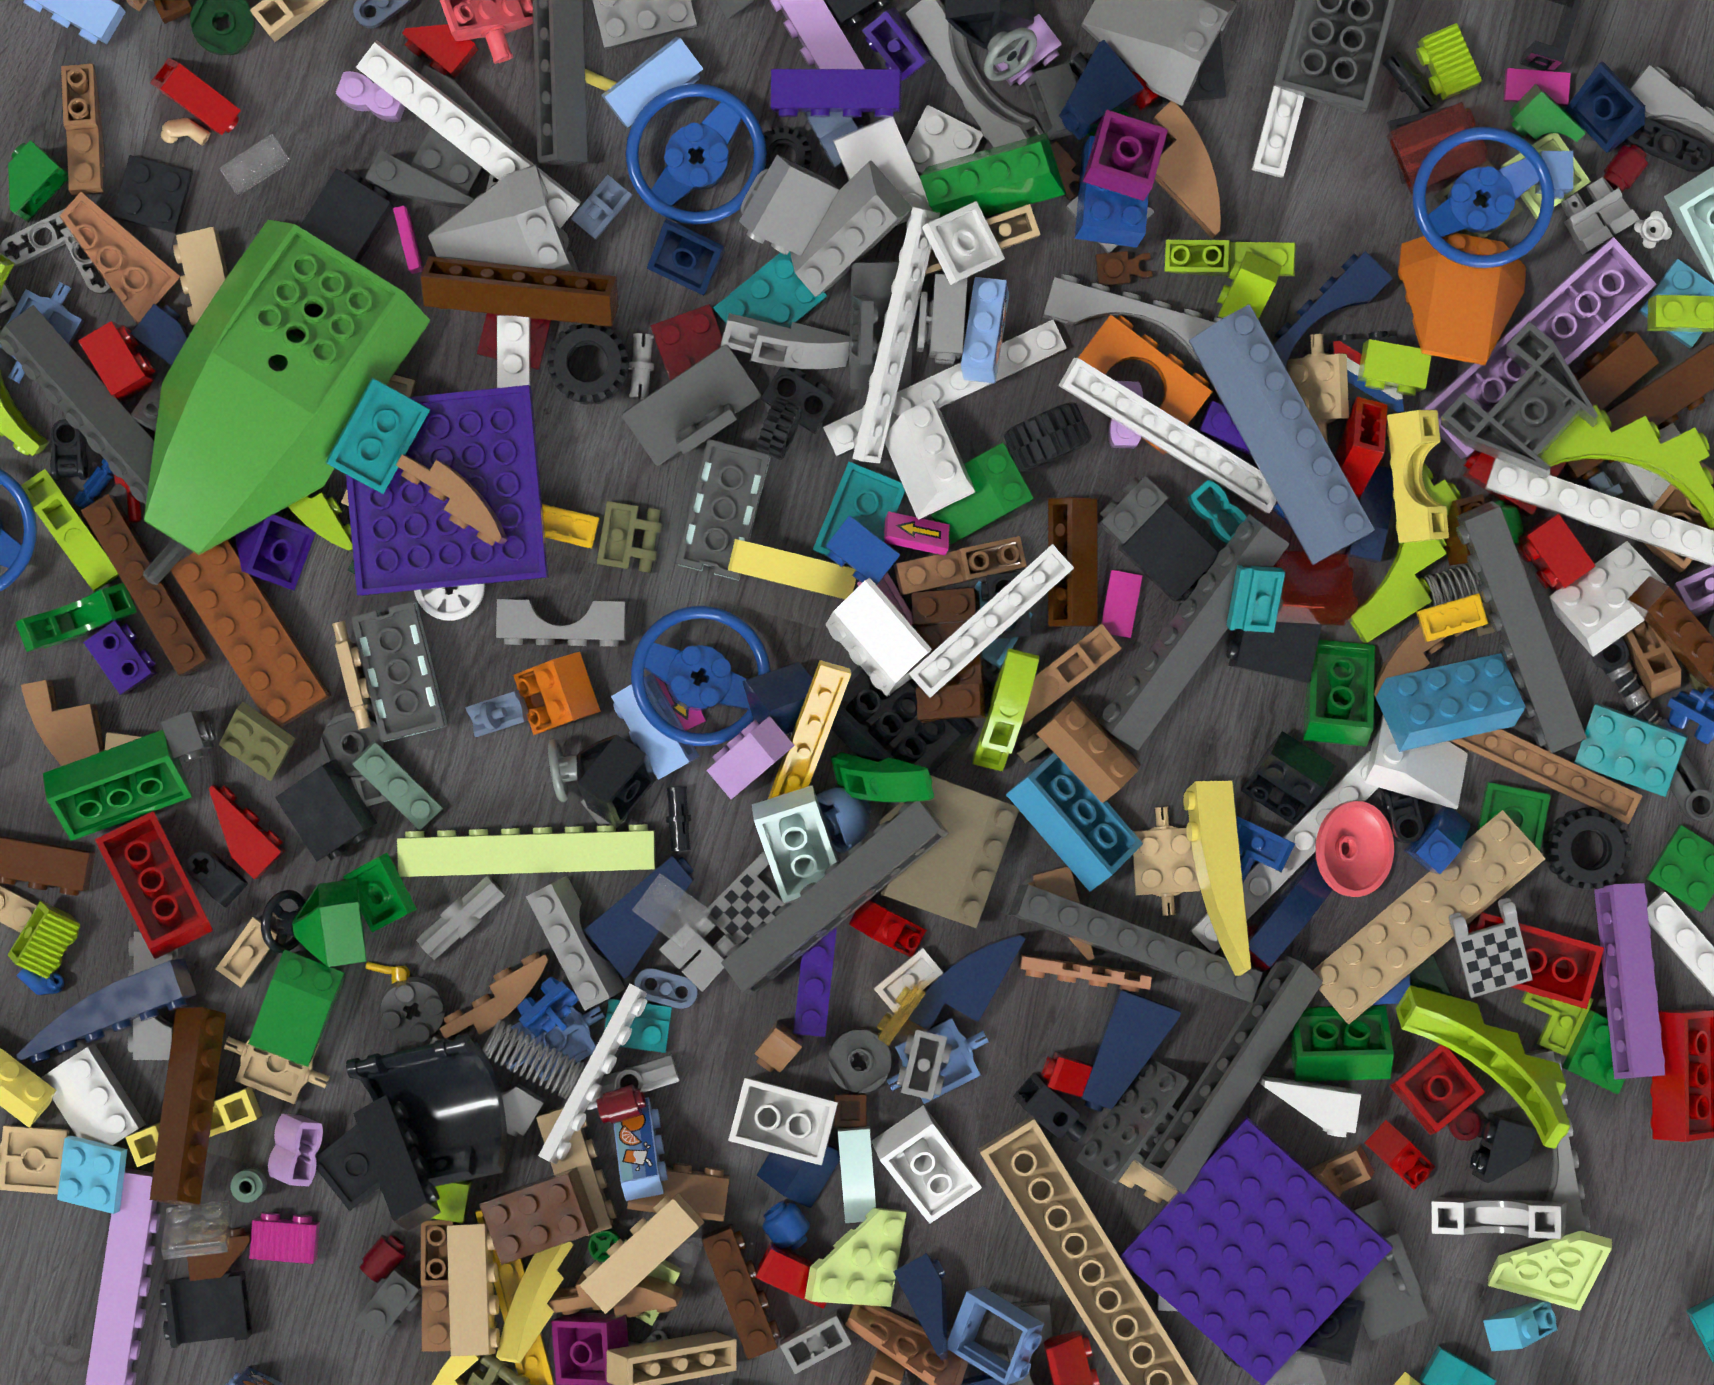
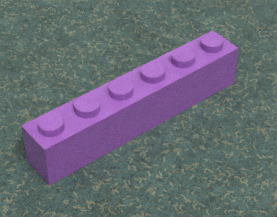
M1614 884L1594 889L1600 946L1604 947L1602 968L1614 1079L1665 1075V1057L1662 1049L1661 1023L1659 1021L1657 1003L1658 993L1654 976L1655 963L1652 957L1651 929L1648 920V899L1645 893V884Z

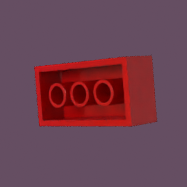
M154 811L95 839L154 960L213 931Z

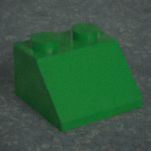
M31 140L27 144H20L11 155L13 159L8 163L10 210L27 222L68 181V172Z

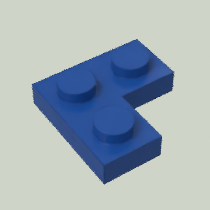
M1237 816L1236 823L1242 883H1244L1254 860L1282 873L1295 843Z

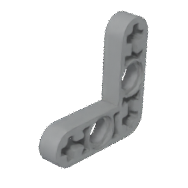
M65 209L7 237L0 245V253L14 262V266H22L66 244L88 288L102 295L112 291L106 281V286L104 287L93 283L97 276L92 268L86 271L85 267L94 264L90 259L83 260L79 257L78 249L80 245L68 228L60 230L64 234L60 238L59 232L52 225L54 222L59 227L65 225L59 217ZM43 228H47L52 232V240L45 246L38 245L35 239L36 233ZM28 236L29 243L35 248V251L31 253V249L26 247L19 251L20 257L18 259L8 256V253L12 251L10 245L15 244L21 247L27 244L24 237Z

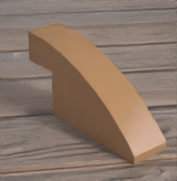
M1170 101L1152 120L1154 125L1168 129L1166 137L1172 143L1161 154L1155 181L1213 239L1220 232L1221 216L1220 197L1212 163L1200 135L1187 115L1175 102Z
M43 680L21 685L26 707L33 724L44 744L61 766L104 751L105 746L96 704H86L58 710L53 680Z
M1360 1144L1308 1169L1338 1197L1341 1196L1343 1191L1370 1180L1375 1173Z

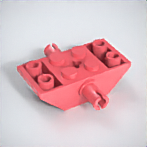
M440 0L455 41L486 38L494 64L513 58L505 34L533 24V0Z

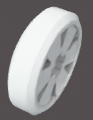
M485 584L458 586V589H453V594L447 595V590L443 588L417 590L414 592L418 603L428 614L441 620L454 621L467 617L478 608L484 596Z

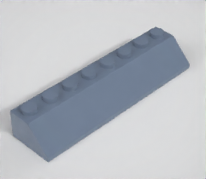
M1250 304L1224 317L1189 340L1191 347L1312 565L1375 531Z

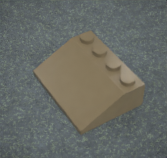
M931 776L935 798L922 802L929 806L949 834L882 889L881 895L977 928L1019 809L1014 805Z

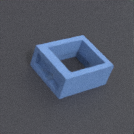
M982 1286L966 1292L947 1341L948 1350L1004 1385H1009L1023 1380L1028 1375L1031 1368L1029 1363L1031 1356L1042 1340L1040 1333L1044 1323ZM986 1309L1023 1331L1011 1363L974 1341Z

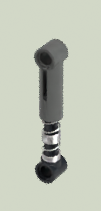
M1618 639L1611 644L1617 652L1615 660L1611 663L1604 659L1603 650L1594 657L1591 655L1593 663L1601 668L1605 675H1609L1612 682H1616L1620 689L1618 693L1623 694L1622 700L1625 702L1624 704H1626L1628 710L1633 711V716L1672 730L1665 717L1657 716L1658 710H1653L1650 704V696H1648L1645 688H1643L1644 686H1640L1636 681L1637 674L1631 672L1633 667H1631L1629 662V650L1623 640ZM1683 750L1670 789L1677 799L1680 812L1684 817L1690 820L1706 821L1714 816V795L1708 791L1685 750ZM1700 796L1704 800L1705 805L1703 811L1697 814L1692 809V801L1695 797Z

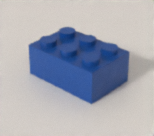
M1090 135L1082 149L1075 239L1137 248L1146 234L1149 193L1145 200L1142 201L1083 182L1095 136Z

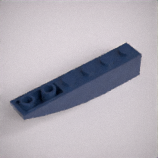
M185 958L169 960L118 980L87 996L41 1030L16 1055L18 1061L31 1059L32 1064L51 1058L49 1053L58 1049L59 1053H63L77 1048L76 1042L85 1039L86 1043L105 1037V1030L113 1028V1031L117 1032L132 1026L131 1020L140 1017L141 1021L155 1018L160 1015L158 1010L164 1007H168L170 1011L187 1005L186 999L197 995Z

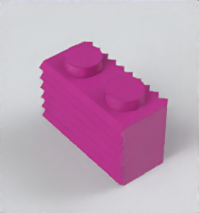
M262 1212L261 1217H256L252 1220L249 1259L314 1264L317 1260L320 1222L312 1221V1216L293 1215V1220L280 1219V1213Z

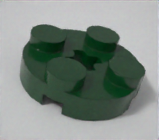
M198 0L190 15L192 32L197 42L205 50L216 55L238 54L240 50L249 44L255 32V17L251 13V8L247 1ZM228 15V21L231 23L230 27L224 28L222 31L217 30L218 24L215 23V19Z

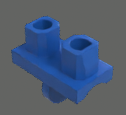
M1708 687L1701 693L1693 688L1690 694L1680 691L1675 698L1672 697L1667 705L1671 708L1668 723L1677 728L1684 729L1691 719L1699 724L1694 734L1696 739L1705 744L1714 740V690Z
M549 977L542 983L540 988L545 994L540 1001L536 1002L531 997L525 998L517 1007L521 1014L518 1020L536 1037L544 1031L548 1033L556 1025L562 1031L568 1028L563 1019L572 1012L570 1008L579 1001L576 993L563 981L559 982L554 977Z

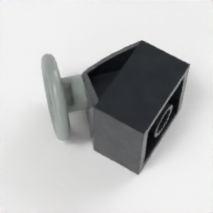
M945 0V19L964 37L989 51L984 62V73L988 79L992 81L1007 80L1019 73L1031 60L1037 47V37L1027 27L1034 23V0ZM1027 41V47L1023 55L1018 60L1017 57L1020 53L1019 50ZM1003 62L1008 64V69L996 72L993 69L994 65Z
M617 734L588 746L580 751L578 755L563 757L561 746L556 739H552L548 743L550 772L558 800L561 802L567 801L569 796L568 782L577 780V785L587 808L616 828L621 825L656 781L647 754Z

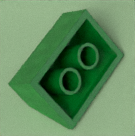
M1386 1005L1370 1006L1350 1024L1345 1022L1334 1007L1306 1008L1291 1030V1058L1295 1082L1391 1079L1394 1052Z

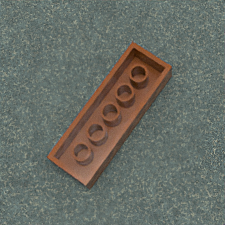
M231 538L200 555L195 552L191 553L177 562L170 570L263 716L282 728L332 696L257 578L241 571L238 548Z

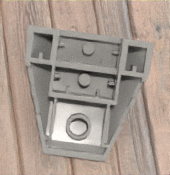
M1095 0L1081 27L1098 42L1105 40L1117 56L1125 62L1126 67L1131 72L1135 71L1147 82L1146 86L1151 91L1183 106L1196 82L1199 69L1220 30H1224L1237 3L1231 0Z
M536 164L506 174L485 193H481L471 204L462 211L459 210L428 235L436 256L441 258L579 272L572 252L566 251L547 204L548 192Z

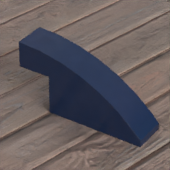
M1316 855L1261 916L1260 919L1263 922L1248 938L1249 950L1269 967L1304 928L1333 890L1325 882L1319 871Z
M1020 934L1007 936L967 953L947 967L938 978L929 984L906 1015L907 1019L929 1031L943 1005L946 1003L979 1022L1026 938Z

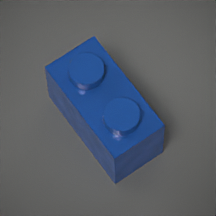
M848 516L826 545V548L830 550L827 556L840 567H843L845 563L855 570L852 576L861 583L870 577L878 585L900 556V554L851 516Z

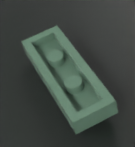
M375 740L352 761V765L418 830H421L443 809Z

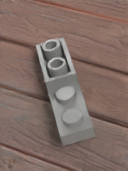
M729 313L721 346L728 345L731 349L751 353V361L767 365L798 369H831L846 367L849 357L850 336L792 322L790 328Z

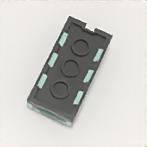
M710 439L707 440L676 562L677 565L703 571L705 565L715 568V575L740 580V573L728 570L735 539L746 542L750 540L771 458L769 455Z
M416 602L389 607L390 614L381 616L380 612L373 611L351 617L382 742L448 726Z

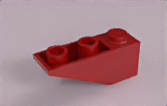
M211 785L209 792L231 858L254 880L259 879L285 852L280 846L283 840L271 829L266 832L257 823L260 821V818L248 807L243 810L235 802L237 796L227 786L223 785L220 788L218 785Z

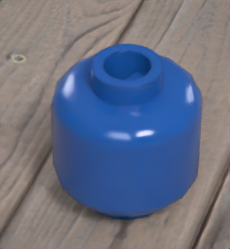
M780 1201L763 1215L765 1220L762 1228L778 1248L785 1249L790 1247L792 1250H795L807 1241L808 1238L805 1234L810 1228V1223L796 1204L792 1202L785 1204L784 1201Z

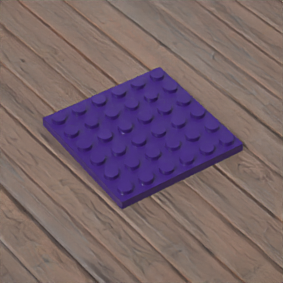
M523 385L409 397L429 408L430 411L405 455L431 469L436 460L442 461L462 475L476 488L493 509L507 536V541L505 544L495 541L492 546L476 537L479 531L470 525L463 529L450 521L449 518L452 514L444 510L450 498L447 497L444 502L430 494L428 491L431 486L421 480L418 485L401 476L404 470L399 467L384 494L346 474L357 596L549 578L531 386Z
M1246 1117L1206 1160L1186 1193L1177 1192L1119 1256L1123 1263L1255 1380L1261 1385H1265L1393 1249V1245L1251 1119Z

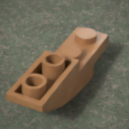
M93 63L61 66L63 124L67 134L69 192L71 195H78L80 192L83 194L103 192L102 167H105L95 67Z
M401 455L396 466L404 470L401 476L416 485L421 480L431 486L428 492L444 502L447 497L450 498L444 508L445 511L452 514L449 518L450 521L463 529L470 525L479 531L476 537L492 546L495 541L505 544L507 536L493 509L476 488L462 475L439 460H436L431 469L413 458Z
M1020 536L947 552L945 556L937 554L893 565L900 596L1027 567Z
M1420 623L1417 624L1402 638L1383 663L1374 681V700H1377L1376 696L1386 678L1424 670L1423 668L1429 665L1430 662L1423 653L1427 651L1431 655L1445 645L1443 639L1446 637L1425 642ZM1465 631L1456 633L1454 636L1457 637Z
M1100 624L1035 675L1021 727L1122 649L1103 624Z
M537 951L521 960L524 965L521 968L512 972L511 968L508 967L493 976L495 982L489 985L495 997L490 998L487 993L471 1002L474 1008L463 1014L459 1009L444 1017L443 1019L446 1024L439 1028L444 1038H449L474 1024L480 1035L495 1026L499 1019L502 1020L527 997L544 973L550 960L548 953L540 956Z
M435 1220L421 1223L422 1352L451 1351L447 1226L454 1225V1222Z
M583 1273L576 1286L557 1289L548 1301L549 1307L554 1313L562 1312L563 1315H570L580 1311V1309L590 1307L593 1310H601L580 1286L586 1279ZM647 1275L613 1307L615 1316L626 1314L627 1317H636L650 1310H657V1312L673 1310L683 1295L682 1288Z

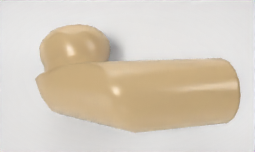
M189 118L168 120L162 126L161 138L166 143L172 144L178 140V137L188 136L202 146L211 135L209 131Z

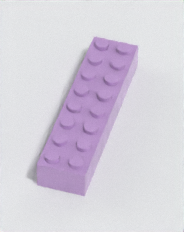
M1614 237L1611 238L1499 339L1486 365L1472 363L1422 410H1438L1440 437L1460 459L1468 457L1475 449L1465 446L1441 425V416L1462 393H1465L1477 405L1489 413L1523 376L1526 370L1506 354L1507 344L1528 321L1555 343L1567 365H1569L1657 284Z

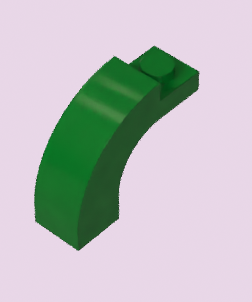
M124 583L100 589L83 599L60 608L22 618L16 621L15 624L26 652L43 647L44 649L84 636L106 627L115 620L120 621L137 611L128 589Z

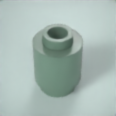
M244 1168L231 1181L232 1195L240 1202H252L265 1192L267 1178L258 1168ZM243 1181L251 1183V1191L245 1189Z

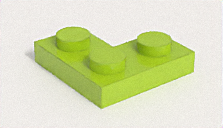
M1524 992L1521 1002L1549 1014L1537 1044L1567 1057L1594 999L1590 998L1587 1009Z

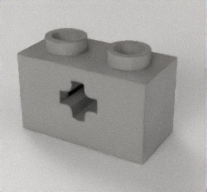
M837 1310L780 1340V1348L794 1374L852 1344L851 1336Z

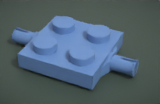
M59 282L51 299L40 297L25 289L7 324L34 305L71 346L84 320L71 314L62 305L72 288ZM16 361L8 378L20 383L25 373L18 361Z
M573 1005L570 1008L572 1012L563 1019L568 1025V1028L564 1031L556 1025L548 1033L544 1031L536 1037L521 1022L511 1027L512 1029L518 1028L516 1036L521 1031H524L523 1040L530 1034V1042L532 1039L537 1038L536 1046L539 1042L543 1041V1048L548 1044L550 1045L549 1052L556 1048L555 1056L558 1052L562 1051V1059L568 1054V1062L575 1058V1063L593 1054L597 1045L591 1036L589 1026L605 1018V1015L602 1012L593 1018L591 1017L602 1010L599 1005L584 1015ZM525 1044L521 1048V1051L518 1053L515 1060L519 1059ZM531 1048L527 1052L526 1056L524 1057L520 1065L525 1063ZM537 1052L535 1053V1055L533 1056L532 1060L530 1061V1063H529L530 1065H532V1063H533V1061H534V1059H535V1057H536ZM544 1054L542 1055L541 1059L539 1060V1062L537 1063V1065H536V1067H535V1070H536V1071L538 1070V1068H539V1066H540V1063H541V1061H542V1059H543V1057H544ZM512 1056L506 1059V1065L509 1063ZM550 1058L548 1059L547 1063L545 1064L541 1073L539 1074L540 1078H542L547 1068V1065L550 1061ZM557 1060L552 1066L544 1081L550 1078L557 1063ZM517 1061L511 1065L510 1071H513ZM564 1063L558 1070L557 1074L561 1072Z
M951 1017L931 1027L929 1031H924L948 1037L946 1044L952 1045L948 1064L942 1063L939 1075L945 1076L941 1095L981 1075L974 1063L972 1050L989 1043L983 1030L966 1039L958 1031ZM907 1040L895 1046L904 1067H907L910 1056L904 1053ZM899 1074L886 1079L892 1092L901 1087L896 1082ZM934 1094V1098H933V1099H935V1098H937V1097H939V1096H941V1095ZM921 1098L924 1104L931 1101L929 1099Z

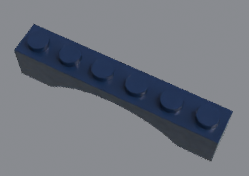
M1366 251L1360 257L1354 253L1341 266L1345 272L1337 280L1331 276L1319 289L1323 293L1315 303L1309 299L1297 311L1301 317L1293 325L1287 321L1275 334L1278 340L1273 347L1284 367H1286L1296 342L1312 324L1333 311L1349 306L1367 304L1393 278Z

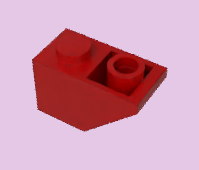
M448 24L405 28L402 32V35L407 40L404 45L418 57L423 53L432 61L429 64L432 69L443 75L449 74L453 79L456 78L478 51L476 44L471 40L455 41Z
M870 899L855 911L849 922L850 926L868 937L908 957L913 956L927 931Z
M1055 1051L1052 1058L1047 1056L1041 1074L1045 1078L1044 1082L1047 1087L1082 1097L1093 1067L1091 1064Z
M1387 1120L1364 1142L1413 1190L1423 1183L1435 1168Z

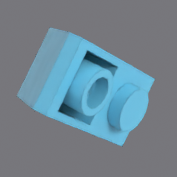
M1543 1300L1503 1310L1483 1320L1491 1351L1523 1349L1558 1330L1551 1303Z

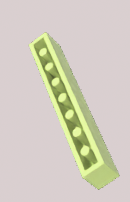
M648 824L629 825V831H616V827L613 825L597 826V832H584V826L565 827V833H552V827L533 828V834H520V828H502L501 835H488V829H470L469 836H456V830H437V837H424V831H405V838H397L398 874L400 877L656 869L655 830H648Z

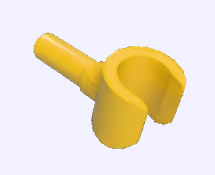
M367 961L365 969L391 974L392 984L396 981L397 983L405 981L410 977V971L406 966H384Z

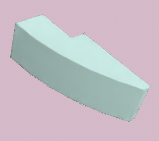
M870 1126L838 1129L845 1223L864 1222L866 1220L865 1215L873 1208H876Z

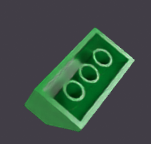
M1047 133L928 166L920 175L929 206L933 212L940 213L939 218L977 201L984 217L1066 194Z
M163 730L43 773L46 800L71 841L192 797L179 758H173Z

